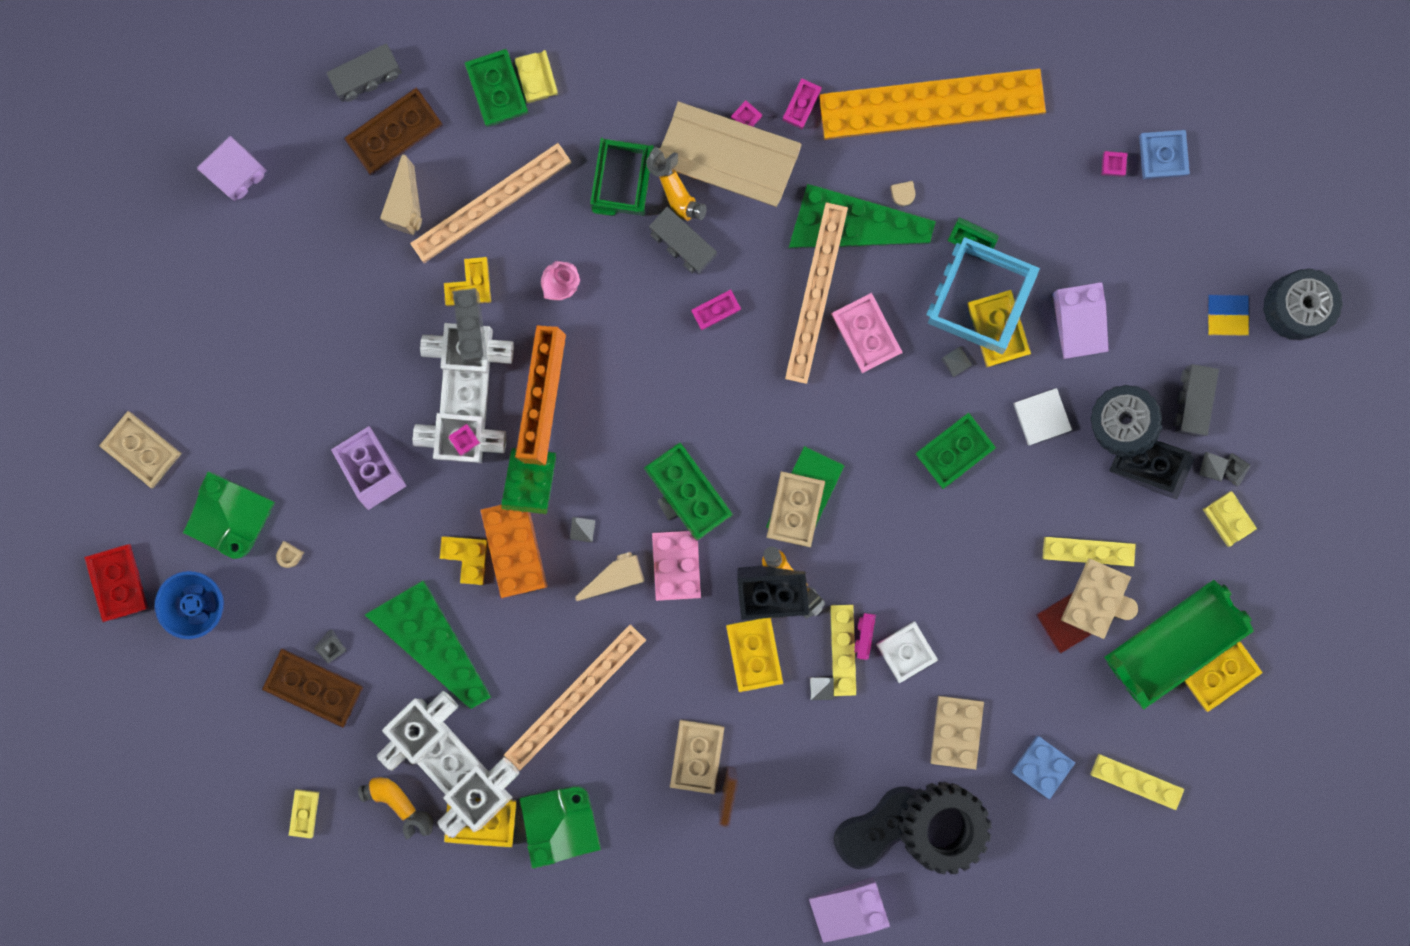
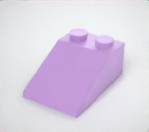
M231 136L197 167L202 174L234 201L243 198L248 192L247 189L253 183L260 182L267 171Z
M1102 282L1059 289L1052 293L1063 359L1108 352L1106 302Z
M370 426L331 449L357 498L368 510L406 487L397 468Z
M873 877L809 898L823 943L869 934L890 927Z

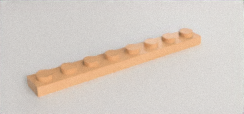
M557 143L410 244L423 263L427 262L571 164L570 159L559 143Z
M830 203L825 204L785 376L787 380L805 384L808 382L848 207Z
M630 624L521 736L504 756L520 771L630 658L646 639Z

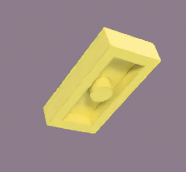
M302 789L295 790L289 836L313 838L319 792Z

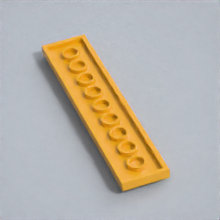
M1040 68L819 94L824 140L1043 115L1046 113Z

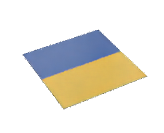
M1208 295V335H1249V295Z

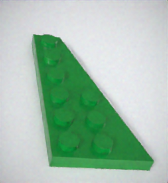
M807 184L788 249L816 247L826 203L848 207L839 247L929 244L936 221Z
M421 581L365 614L369 620L470 709L491 698L490 693L425 581Z

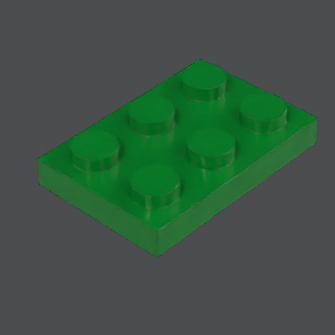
M507 48L464 62L486 127L528 114Z
M968 412L916 452L915 455L941 489H944L996 449V447Z
M511 448L501 509L547 514L556 453L548 452L546 465L527 464L516 458L517 448Z

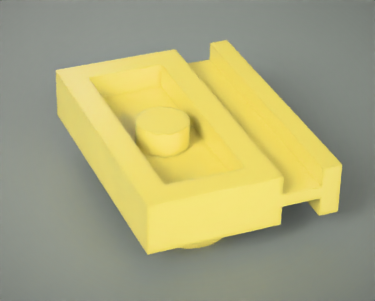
M546 50L541 53H533L515 58L527 103L558 95Z
M1229 491L1209 506L1203 508V511L1227 547L1232 546L1235 542L1257 529L1232 491Z

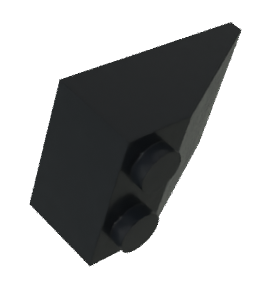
M1156 441L1151 449H1148L1141 455L1139 454L1135 457L1115 456L1109 470L1111 473L1176 500L1194 461L1190 451L1160 441Z
M765 566L738 567L737 584L741 620L809 615L805 571Z

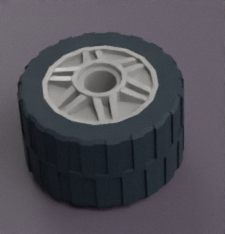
M1310 268L1294 271L1276 280L1267 290L1263 301V312L1265 313L1267 323L1271 326L1270 328L1281 337H1286L1290 340H1304L1330 330L1329 328L1334 326L1340 317L1341 308L1343 307L1341 291L1337 283L1332 280V277L1326 275L1323 271Z
M1135 385L1112 387V389L1105 391L1096 400V404L1092 408L1091 424L1095 438L1104 450L1106 449L1109 453L1119 457H1135L1145 453V451L1154 446L1153 444L1158 440L1162 429V418L1159 405H1157L1155 398L1148 391ZM1125 418L1132 419L1130 424L1124 425L1121 423Z

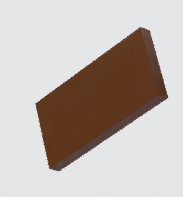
M416 87L344 139L371 176L437 130L443 123Z
M282 648L262 690L344 728L364 686Z
M727 766L719 807V825L728 827L730 824L738 783L736 769Z

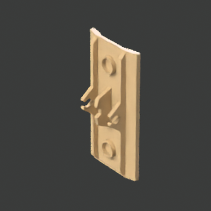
M678 102L660 149L665 159L673 152L678 153V163L673 168L677 173L777 207L802 144Z

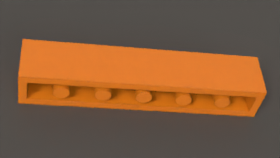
M536 326L516 458L527 464L546 465L566 339V334L559 327Z

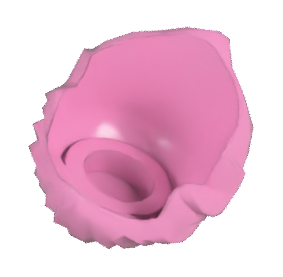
M555 261L543 271L541 287L545 299L564 300L570 298L577 291L580 278L574 264Z

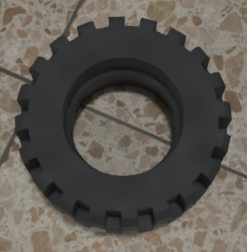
M939 782L938 785L934 783L927 784L926 790L920 788L915 791L917 796L914 799L909 797L906 801L909 804L908 808L902 809L901 815L904 817V821H899V828L903 831L900 837L905 844L907 852L926 869L934 870L938 874L945 875L946 871L951 875L958 874V869L961 868L963 871L970 869V863L974 862L977 864L981 860L978 857L980 853L985 854L988 849L985 843L990 841L991 834L987 830L992 828L991 821L986 818L989 813L982 806L979 798L965 788L954 783L948 784L947 782ZM943 809H957L961 813L963 821L959 837L948 846L934 847L929 843L927 837L930 820Z

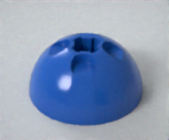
M193 571L180 572L168 578L161 585L155 599V612L159 623L168 633L181 639H196L211 632L219 623L224 610V599L219 586L210 577Z

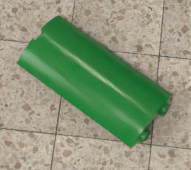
M1213 579L1104 657L1118 680H1121L1127 692L1143 710L1254 632L1250 624L1252 621L1251 617L1246 611H1240L1233 605L1230 599L1232 594L1224 584L1220 585Z

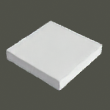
M1057 388L1013 403L1028 445L1072 431Z
M915 621L876 643L899 683L938 661Z

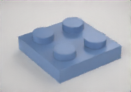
M1186 130L1141 133L1139 135L1143 179L1181 177L1190 174Z
M1037 735L1011 772L1050 800L1075 762Z

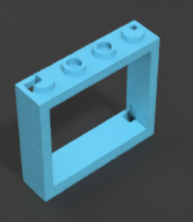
M964 237L962 243H957L952 255L955 256L953 264L948 262L943 274L947 276L945 283H939L935 295L938 296L936 304L931 303L926 315L930 318L927 324L1003 355L1040 268ZM965 252L1025 277L999 341L938 317Z

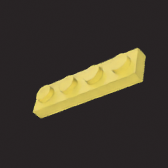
M1044 537L1043 559L1086 563L1089 558L1101 564L1134 566L1136 544Z
M830 605L832 675L834 678L833 696L856 695L853 605Z
M1098 754L1090 774L1174 810H1177L1184 789L1101 754Z

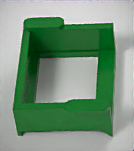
M600 139L590 202L593 213L614 216L616 212L645 216L644 208L650 171L647 168L646 162L650 152L654 149V145L648 146ZM607 148L642 154L635 205L599 200Z

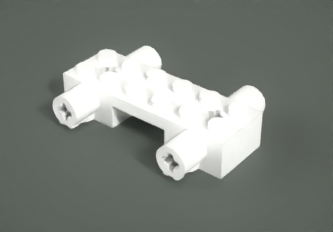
M444 323L443 336L422 335L421 357L441 358L443 380L440 413H437L436 425L415 424L413 429V446L434 448L433 459L482 463L483 452H505L506 431L485 429L490 362L511 364L514 343L513 341L492 340L493 329L489 326H483L487 360L472 362L461 360L457 324ZM468 424L480 444L463 456H460L448 436Z
M442 691L429 705L422 698H415L382 730L391 742L377 754V757L391 771L405 758L412 764L417 763L444 792V800L452 807L438 821V825L446 835L454 838L466 825L473 832L480 830L513 798L504 788L519 775V771L505 757L490 771L481 764L443 722L458 708V705L450 695ZM415 727L420 728L419 735H415L414 732L417 731ZM475 793H476V794H479V793H480V795H481V797H482V798H481V799H482L481 801H479V802H476V801H475V798L477 797V796L475 795Z

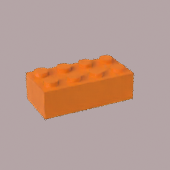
M501 505L481 509L501 598L548 587L530 512L502 510Z

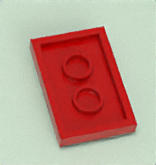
M131 544L84 557L102 622L149 609Z

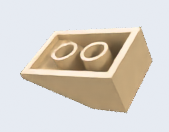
M402 155L380 219L390 228L414 235L415 230L418 231L422 223L415 169L408 157Z
M631 552L618 555V561L612 562L576 596V601L643 582L644 577L637 555L632 556Z

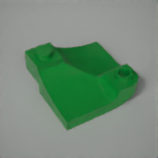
M207 472L198 490L199 494L194 509L183 533L230 558H243L255 544L275 502L214 472ZM235 543L239 546V549L236 552L232 549V546Z
M569 786L519 798L532 869L601 850L589 794L583 787ZM573 795H579L581 800L574 802L572 797Z

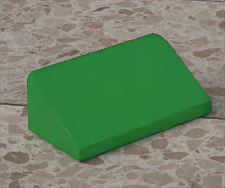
M958 217L947 241L955 245L957 243L961 244L965 237L994 249L999 236Z

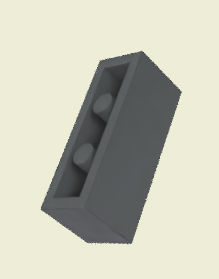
M387 43L326 72L337 96L342 102L353 101L358 97V94L364 91L371 92L385 81L392 82L402 73Z
M668 207L649 226L650 236L659 244L662 241L668 247L666 249L667 252L675 259L677 257L681 258L684 261L683 266L692 274L696 272L699 275L717 256V251Z
M476 288L453 291L461 360L464 362L487 360L479 292Z
M1195 364L1186 366V369H1183L1181 374L1183 387L1177 397V404H1180L1179 411L1175 414L1173 426H1176L1175 432L1199 437L1208 436L1219 369Z

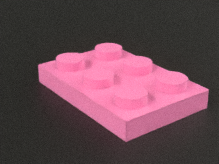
M872 293L831 314L861 373L902 353Z
M689 531L652 533L656 601L701 598L698 541L694 539Z

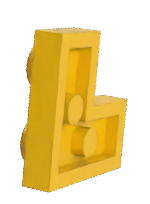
M488 258L464 259L466 281L444 283L445 305L447 307L454 306L453 291L474 288L479 292L481 304L491 303Z
M442 536L440 559L462 561L460 583L484 585L487 540Z

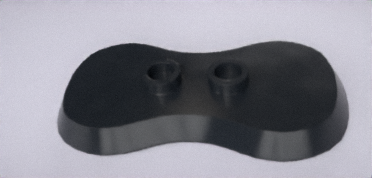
M908 787L893 788L882 797L873 810L864 815L849 818L838 826L834 833V845L838 854L847 865L858 870L870 868L880 860L884 852L891 845L902 841L900 834L903 831L899 828V821H904V817L901 815L903 808H908L909 804L906 801L909 797L914 799L917 796L915 791Z

